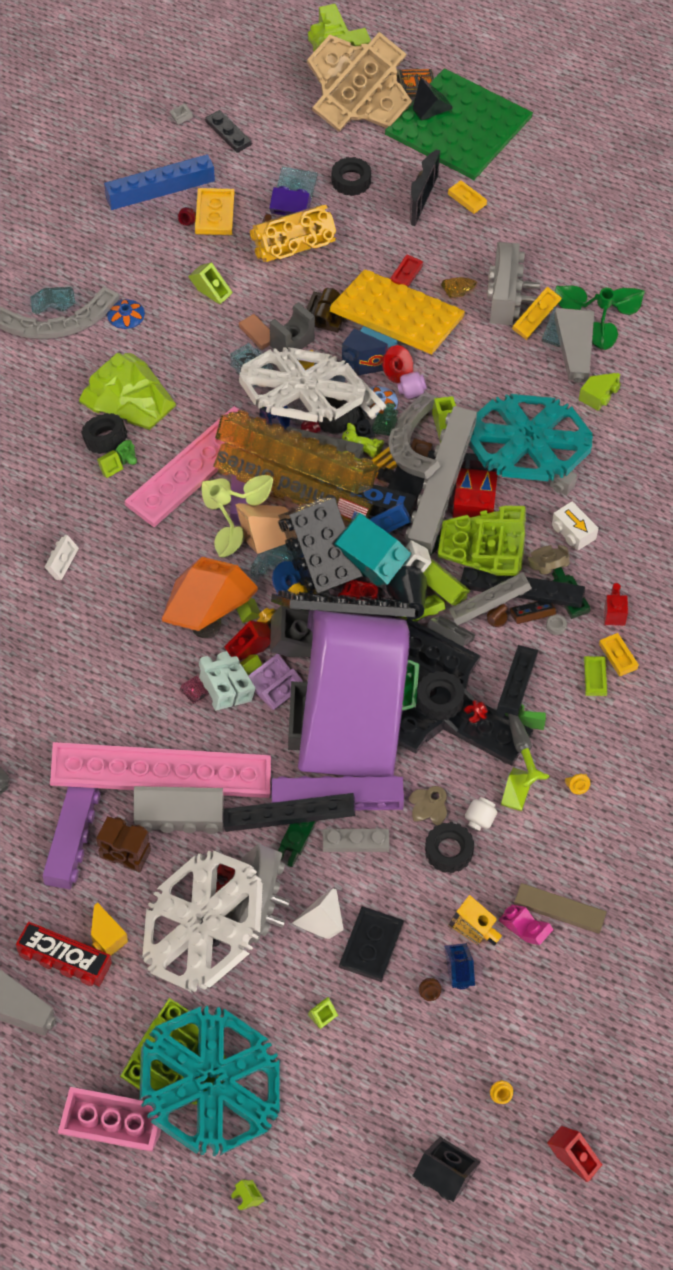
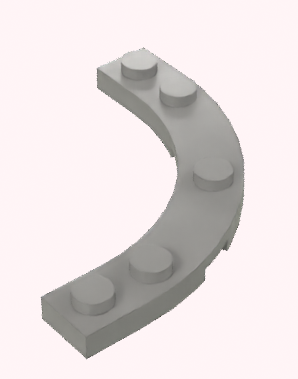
M103 286L88 304L75 312V315L68 318L63 316L48 319V322H39L33 318L20 316L0 306V329L14 335L35 339H51L72 335L102 319L118 302L120 297L118 293Z
M427 393L421 394L403 411L397 419L398 424L396 428L391 430L389 436V449L396 464L407 473L424 479L431 477L440 468L437 460L419 455L410 446V439L414 428L432 410L434 398H437V396Z

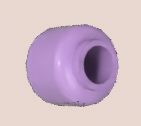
M418 372L402 375L400 377L401 383H397L400 395L404 394L407 399L419 397L427 389L423 374L420 375Z

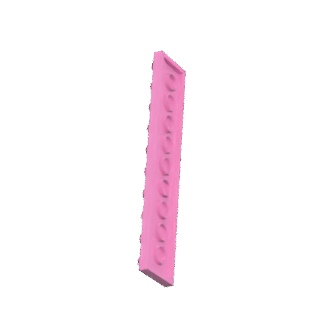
M53 742L50 785L134 790V786L223 788V796L269 798L271 755Z

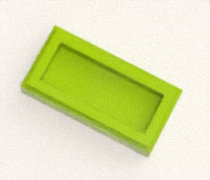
M584 656L585 696H607L605 657Z

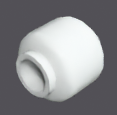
M482 797L474 799L465 813V818L470 821L468 826L477 831H480L481 828L489 829L497 815V810L494 808L495 804Z

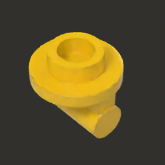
M579 773L573 777L565 778L566 786L574 794H583L590 787V780L587 774Z

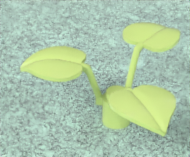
M262 475L250 479L244 485L243 490L245 494L232 491L230 482L223 478L202 482V497L205 505L212 510L220 508L230 524V527L221 529L215 537L214 546L219 557L223 558L233 554L241 546L244 539L243 529L241 527H234V523L223 505H227L231 501V495L246 498V502L251 506L263 503L270 494L273 477Z

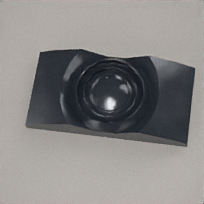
M436 149L422 161L423 170L419 172L416 180L411 183L410 222L412 226H416L439 176L440 150Z

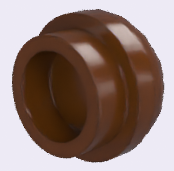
M426 978L420 983L418 990L420 996L426 1001H434L439 998L442 988L437 979Z

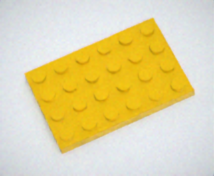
M366 269L359 274L330 307V312L431 355L462 320L465 313L464 310L456 306L449 305L423 292L411 289L406 285H398L392 282L391 279Z

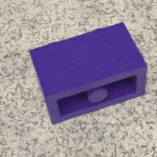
M285 186L273 187L269 207L271 214L286 216L309 209L311 202L310 193L303 189H297V191L289 190Z

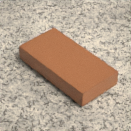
M255 314L239 322V327L261 350L270 346V329Z

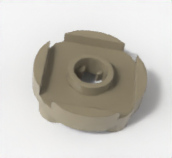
M551 545L540 547L531 552V558L528 556L530 568L539 570L540 574H549L552 569L566 567L570 564L568 548L563 545H558V548L552 549Z

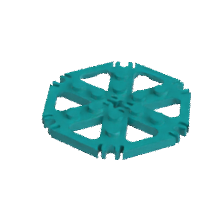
M506 394L504 401L496 397V402L492 399L477 412L476 425L469 446L477 455L484 468L488 466V471L497 468L498 476L502 474V477L539 481H549L550 479L553 481L555 474L559 475L560 478H563V474L567 476L591 453L593 433L572 406L568 409V403L560 406V400L557 399L555 401V398L519 394H510L509 396ZM519 403L543 404L545 408L530 421L519 406ZM494 410L501 415L507 425L484 423L482 419ZM568 417L572 419L579 429L578 431L553 430L561 420ZM480 442L505 445L497 453L490 454ZM552 449L573 450L576 452L568 460L562 461L557 458ZM528 453L538 468H523L514 465Z
M202 1006L155 1026L149 1034L155 1039V1042L146 1039L141 1047L139 1101L147 1098L141 1104L142 1107L150 1105L153 1108V1111L147 1115V1118L158 1116V1118L152 1119L151 1123L196 1154L200 1152V1155H204L207 1150L206 1146H209L213 1150V1156L219 1153V1149V1156L266 1134L272 1127L267 1122L266 1117L274 1121L280 1112V1059L277 1062L271 1063L278 1055L277 1053L274 1055L267 1054L266 1050L272 1046L271 1043H266L268 1038L226 1009L221 1011L220 1007H217L214 1012L215 1015L209 1014L208 1006H205L202 1012ZM187 1024H195L199 1029L198 1055L173 1039L170 1033ZM224 1028H231L247 1039L250 1043V1048L224 1059ZM159 1060L184 1078L155 1091L150 1085L151 1062ZM258 1071L265 1072L268 1077L267 1101H263L237 1083V1081ZM208 1076L210 1078L217 1077L213 1084L211 1082L202 1084ZM197 1101V1133L194 1136H189L172 1125L168 1120V1115ZM223 1105L248 1121L250 1128L247 1132L230 1140L223 1138Z

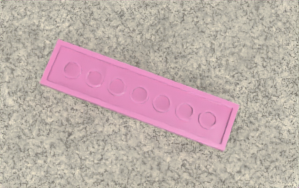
M233 406L125 500V506L155 527L200 488L203 481H208L228 463L229 459H232L229 458L232 456V448L244 449L263 432V426ZM221 451H224L228 454V457L225 454H222V456L226 458L225 463H221L218 461V458H220V460L223 461V459L219 456V453Z

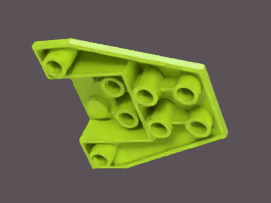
M169 998L128 1059L120 1077L140 1090L141 1047L146 1039L155 1042V1039L149 1035L155 1026L187 1013L189 1010ZM187 1024L170 1033L173 1039L198 1055L199 1029L195 1024ZM159 1060L151 1062L150 1085L155 1091L184 1078ZM208 1076L202 1084L206 1082H211L213 1084L217 1077L210 1078ZM194 1101L190 1104L197 1105V1101Z

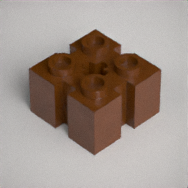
M107 816L96 837L97 846L100 847L98 850L99 857L115 864L116 862L123 864L124 867L140 873L151 852L150 843H148L149 832L140 825H132L130 827L121 818Z

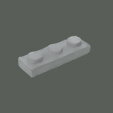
M323 829V852H389V829Z

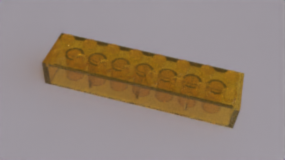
M238 410V412H229V414L221 415L215 436L218 440L355 494L370 490L373 487L379 466L372 464L373 461L370 459L356 458L352 452L338 451L336 446L320 444L318 439L312 437L307 439L302 437L300 432L293 430L289 432L284 430L282 425H271L266 423L267 420L264 418L249 416V413L246 411Z

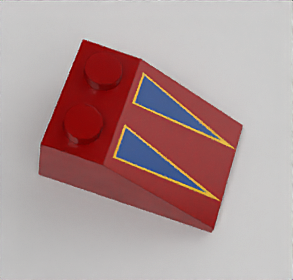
M460 469L456 482L452 518L465 515L471 518L479 516L480 512L485 510L487 513L494 512L497 472Z

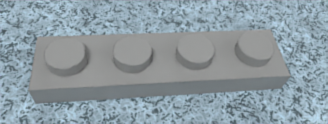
M524 572L449 610L458 626L480 614L488 612L498 605L506 603L518 595L524 594L532 588Z

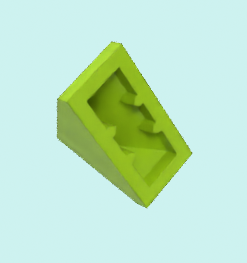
M513 767L505 787L501 802L502 806L522 811L530 785L528 787L523 786L527 779V771Z

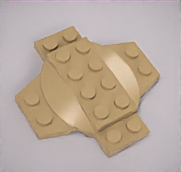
M380 32L369 44H361V46L356 47L352 46L350 42L329 35L307 59V64L319 80L322 90V97L312 107V110L338 132L351 120L364 119L384 128L391 126L412 103L402 85L397 82L396 67L406 57V53Z

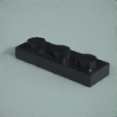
M221 110L205 117L206 123L236 153L251 146V140Z

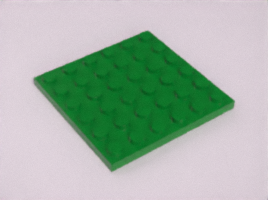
M444 68L430 84L446 97L452 105V109L421 121L413 111V100L406 111L391 126L386 128L385 135L426 156L436 149L440 150L441 164L475 180L532 118L533 112Z

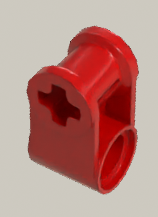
M355 579L343 583L342 592L339 593V595H350L357 598L360 596H371L378 600V588L375 584Z

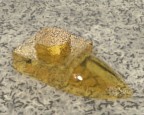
M456 277L443 280L441 287L451 299L465 296L467 291L476 286L477 281L465 277Z

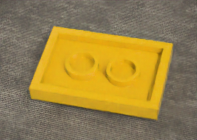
M198 188L195 234L232 235L234 189Z

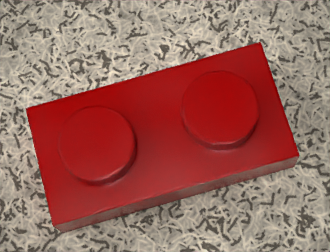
M406 254L391 276V281L398 285L403 284L409 287L423 267V261Z

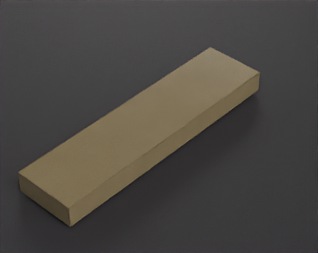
M523 883L520 885L514 905L526 907L529 911L600 934L607 911Z

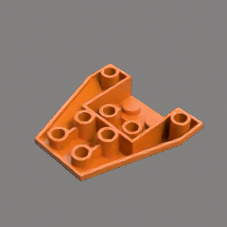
M201 557L176 579L162 616V622L200 631L248 602L258 591V587L238 565Z

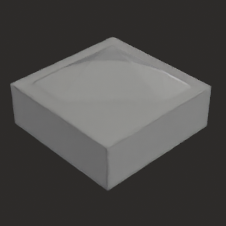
M182 104L170 111L177 125L193 118L192 112L186 104Z

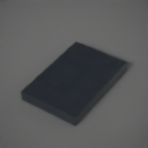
M362 906L339 963V968L382 982L404 920Z

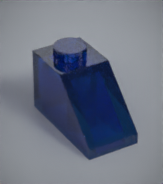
M467 943L445 945L447 968L452 988L463 990L469 988V986H475L474 960Z

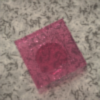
M198 676L183 683L180 687V691L193 704L209 695L208 690L205 689L203 682H201Z

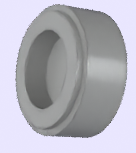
M559 614L548 617L546 629L549 633L560 635L566 631L567 620L565 617Z

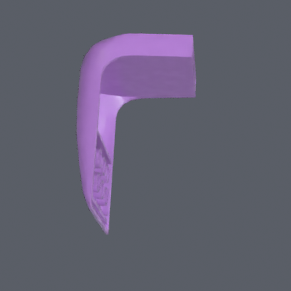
M309 610L307 628L312 631V649L298 769L302 772L354 777L369 775L386 777L394 775L409 655V628L406 620L389 615Z

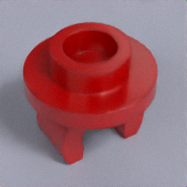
M474 700V706L470 705L464 709L467 714L474 711V716L469 718V721L472 723L478 722L480 717L483 720L487 718L486 713L488 710L482 701Z

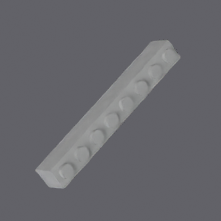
M454 406L452 412L447 414L445 422L447 427L442 429L440 435L441 444L436 446L434 452L435 460L438 461L440 468L431 477L424 480V493L418 497V510L413 512L411 518L412 527H408L405 539L408 540V543L411 540L427 548L429 554L432 553L474 431L477 411Z

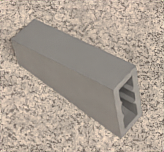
M556 308L554 321L568 380H573L577 383L587 381L590 373L594 311Z
M0 970V1021L45 1036L48 1030H52L56 1021L53 1008Z

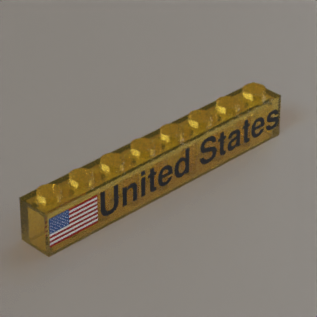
M226 442L221 444L213 467L218 468L219 473L229 475L230 473L237 476L236 479L244 483L257 476L269 475L273 477L271 488L274 491L273 494L281 498L285 496L292 498V502L303 506V504H309L322 498H335L341 517L348 521V525L358 513L368 518L374 504L370 500Z

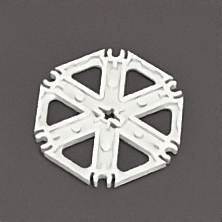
M283 347L282 352L277 351L276 348H274L273 352L271 349L243 364L239 375V383L254 405L258 404V408L267 407L266 412H271L273 415L317 422V420L323 422V417H327L330 421L334 417L336 420L363 403L366 386L348 363L345 364L344 360L337 362V357H332L330 354L290 347L288 349ZM298 360L317 364L305 370ZM268 363H273L277 365L280 371L263 369L261 367ZM336 375H342L349 383L329 379ZM258 385L275 389L266 394L258 395L252 386ZM325 397L335 398L340 401L346 400L348 403L336 409L328 403ZM300 398L309 412L291 408L285 409L283 407Z
M208 851L207 858L201 853L198 856H193L157 888L162 894L154 892L158 900L154 904H148L153 911L146 908L142 956L144 962L151 965L147 968L151 974L189 992L191 990L196 992L197 985L204 990L207 987L210 988L250 954L243 949L252 950L253 947L248 945L251 938L258 939L259 937L253 931L260 932L263 888L261 878L255 875L257 871L254 867L219 852L213 851L212 853ZM219 864L235 869L234 878L216 892L217 868ZM189 872H193L192 902L171 894L172 887ZM249 896L248 917L246 921L239 923L224 917ZM162 916L180 924L159 943H153L154 923L157 917ZM214 938L230 945L231 951L217 965L211 968ZM188 948L186 972L178 976L167 971L166 967Z

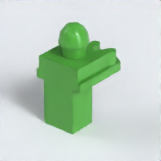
M131 440L122 442L114 450L117 452L122 465L127 462L130 465L137 463L135 446Z

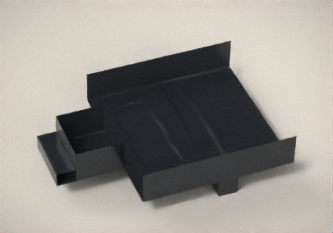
M398 465L395 472L386 467L384 469L380 468L376 479L389 483L387 488L416 495V500L425 480L424 478L407 473Z

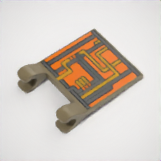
M396 69L397 78H399L400 84L409 97L416 96L420 77L429 84L434 79L432 69Z

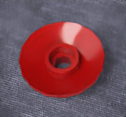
M394 345L387 349L386 354L383 356L382 365L384 373L393 383H401L400 377L402 375L413 372L412 356L406 348L400 345Z

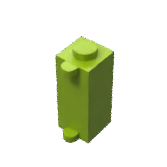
M431 560L432 563L423 572L427 579V585L454 606L465 601L470 590L437 562Z

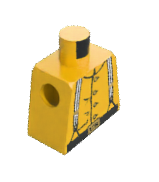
M470 895L448 924L477 945L484 938L495 946L503 936L492 928L497 920L496 917Z

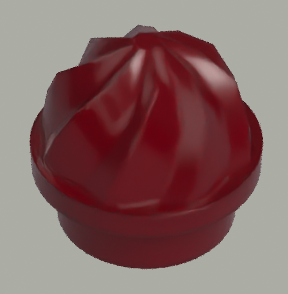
M184 207L179 211L178 220L182 225L190 226L196 220V213L192 208Z
M305 420L301 424V430L314 433L321 431L318 421Z

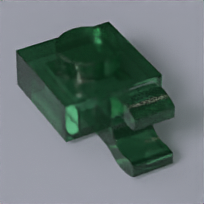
M387 403L384 414H377L372 427L374 434L390 436L391 430L395 428L398 421L396 417L398 410L394 409V403Z

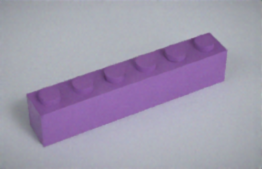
M369 775L365 777L344 776L342 778H332L330 776H323L321 778H310L307 776L299 778L284 776L272 778V803L354 793L355 810H403V777L395 775L386 777Z
M68 787L43 872L45 885L71 890L72 883L77 882L79 874L77 865L78 862L82 863L84 850L82 848L83 844L89 840L90 831L88 826L89 823L93 824L95 811H93V808L100 800L99 788Z

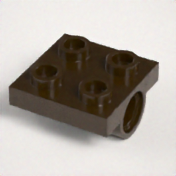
M325 288L322 293L313 291L306 309L315 316V327L339 332L344 317L330 312L331 304L340 296L337 290Z

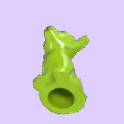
M352 423L347 424V430L342 434L343 440L364 444L363 452L372 458L379 455L384 444V440L376 438L372 440L368 437L357 436L356 428Z

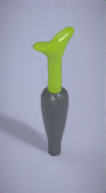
M508 714L514 746L517 752L522 754L528 770L527 779L523 786L528 787L537 779H548V774L539 771L535 767L530 753L532 748L531 740L521 720L516 715Z

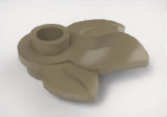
M432 786L428 790L417 789L411 793L408 800L415 804L412 810L414 822L423 821L431 818L432 822L437 826L444 822L447 816L445 806L447 795L442 787ZM434 793L439 794V798L436 800L432 799Z

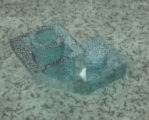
M72 287L43 288L30 297L32 312L36 315L51 306L63 312L75 304L74 289Z
M286 544L259 553L251 566V578L259 580L262 574H266L269 566L275 568L283 561H291L292 554L288 551Z

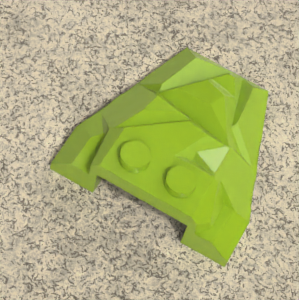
M116 353L90 376L89 385L83 390L79 398V402L93 412L114 413L119 415L120 418L126 419L127 423L149 430L176 407V403L146 362L132 353H125L123 355Z
M501 506L499 511L487 513L485 510L481 511L479 516L469 518L468 515L442 521L438 557L494 575H518L522 570L525 545V506Z

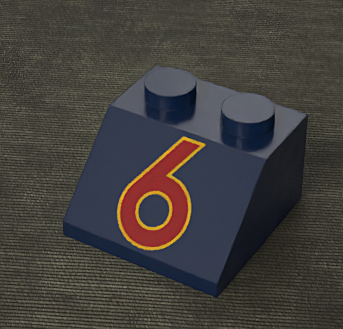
M354 328L342 343V360L345 361V364L348 363L358 376L384 371L382 365L383 356L387 352L388 344Z

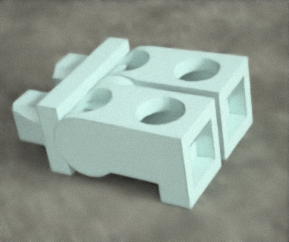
M225 651L217 655V661L215 662L209 656L200 658L199 667L201 672L199 679L203 682L205 689L208 690L213 700L212 706L215 711L232 707L233 704L236 706L252 701L256 688L242 665L239 664L237 656L231 657Z

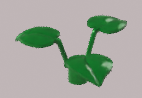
M557 285L555 293L562 298L558 303L559 306L565 309L581 310V307H587L597 300V304L603 309L601 323H593L592 344L601 350H607L615 344L618 337V331L614 324H604L607 309L612 305L613 307L617 306V310L622 314H635L641 307L645 290L619 288L613 291L611 288L606 287L600 291V294H595V297L587 303L585 290L578 286Z

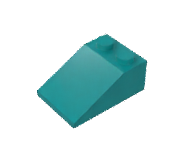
M361 513L355 516L334 543L376 586L388 585L411 555L395 537Z

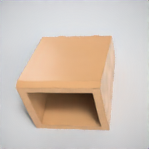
M244 503L235 504L240 525L244 531V540L257 554L285 544L287 538L279 527L278 520L280 519L278 515L288 512L289 510L286 507L270 505L251 506Z

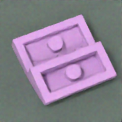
M279 654L274 655L248 675L256 688L255 693L272 710L290 698L291 681L303 682L296 671L290 669Z

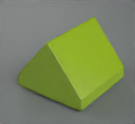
M253 598L236 608L242 623L260 618V610Z
M249 655L239 663L247 675H250L262 665L257 655Z
M327 997L312 1008L308 1016L321 1029L335 1019L338 1014L331 1000Z

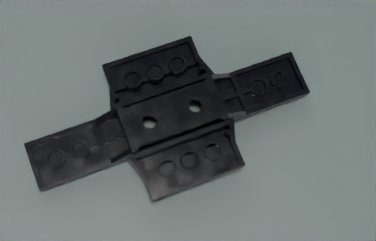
M407 618L406 622L409 628L408 659L419 664L418 684L424 676L426 677L431 672H448L459 678L460 683L463 684L464 702L463 707L461 706V711L456 716L441 721L430 719L427 715L425 716L417 706L403 710L398 745L416 754L424 742H428L439 732L445 730L512 766L520 753L517 752L514 746L509 717L506 715L498 717L496 714L497 710L485 705L488 710L486 713L487 718L483 720L480 717L478 722L472 723L469 721V718L474 716V711L469 714L464 711L467 706H474L473 701L477 700L467 691L469 676L480 661L481 656ZM443 687L435 688L437 693L430 696V699L436 704H446L451 699L450 692ZM523 725L529 738H531L533 729Z

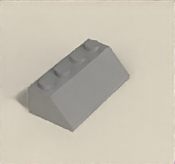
M134 786V825H140L148 832L152 830H161L165 833L173 831H184L185 833L205 831L209 834L223 832V788Z

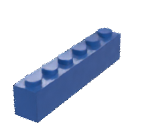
M208 154L105 182V196L111 210L215 182L214 166Z

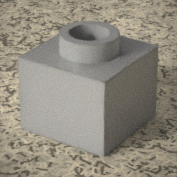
M571 471L567 476L563 474V478L555 474L550 487L556 492L567 496L575 487L577 474Z

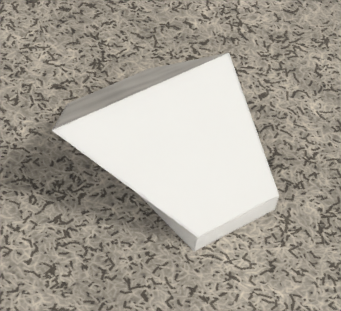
M333 888L319 897L292 924L326 939H330L343 931L337 890Z

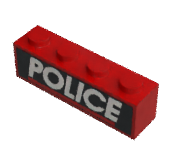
M29 921L16 943V948L21 958L31 961V959L36 960L47 969L55 968L60 970V973L66 977H77L88 986L96 985L100 987L112 964L109 954Z

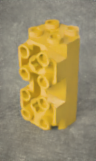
M319 205L253 225V229L250 230V237L252 241H255L256 248L254 250L257 258H262L263 262L282 259L294 255V253L318 248L336 241V237H334L336 229L330 212L325 211L327 206Z

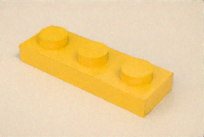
M546 287L513 325L512 329L527 340L562 298L549 287Z

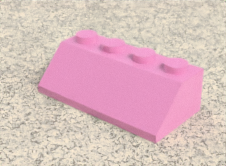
M70 1087L58 1134L152 1152L159 1139L161 1129L151 1123L152 1119L158 1118L157 1115L153 1118H147V1115L153 1111V1108L150 1105L142 1107L143 1100L139 1101L137 1099Z

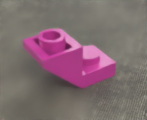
M512 904L499 919L500 923L525 942L541 945L554 930L550 923L535 920L528 909L523 906Z

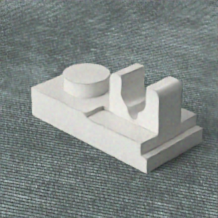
M68 535L61 537L60 541L56 542V548L51 551V556L45 565L47 571L56 580H62L79 549Z

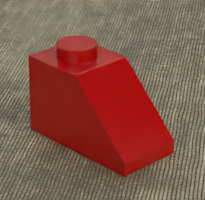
M250 620L224 647L231 657L237 656L239 661L249 655L263 652L270 645L271 630L267 623Z
M561 1126L547 1142L556 1157L586 1182H589L603 1165L579 1131Z

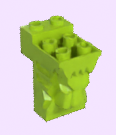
M336 4L319 7V23L313 24L310 27V31H308V41L313 45V52L329 35L350 42L355 47L371 42L366 28L348 31Z

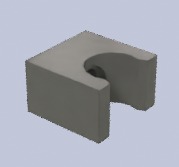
M299 302L293 306L292 317L284 326L276 319L270 321V347L276 348L279 352L283 351V347L287 349L288 347L303 349L314 341L315 316Z

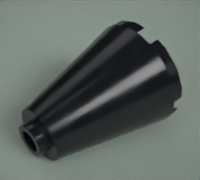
M402 566L388 585H386V589L392 600L409 603V607L415 608V617H406L410 620H415L424 614L427 579L421 569L414 566Z

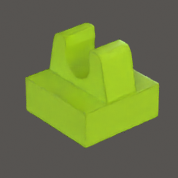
M114 450L97 459L102 474L106 478L123 470L119 456Z
M253 1180L239 1181L235 1185L236 1189L231 1194L232 1199H237L241 1196L243 1201L237 1207L239 1210L259 1206L265 1201Z

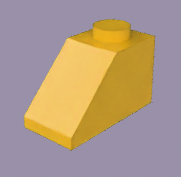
M97 902L94 905L91 946L111 956L128 943L127 933Z

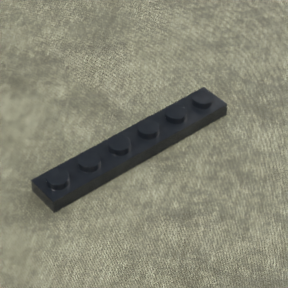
M464 567L460 582L469 590L484 592L514 576L494 575L475 568ZM526 577L532 589L516 596V598L581 608L585 586Z
M354 793L226 808L224 809V829L226 832L356 816Z

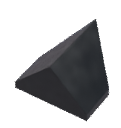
M420 77L413 104V111L422 121L451 110L452 105L446 97Z

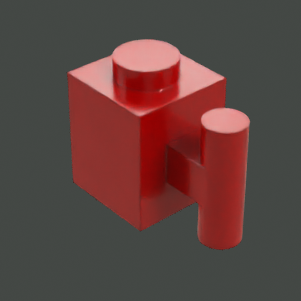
M614 583L611 595L606 596L604 605L605 625H626L628 595H620L621 585L619 583Z

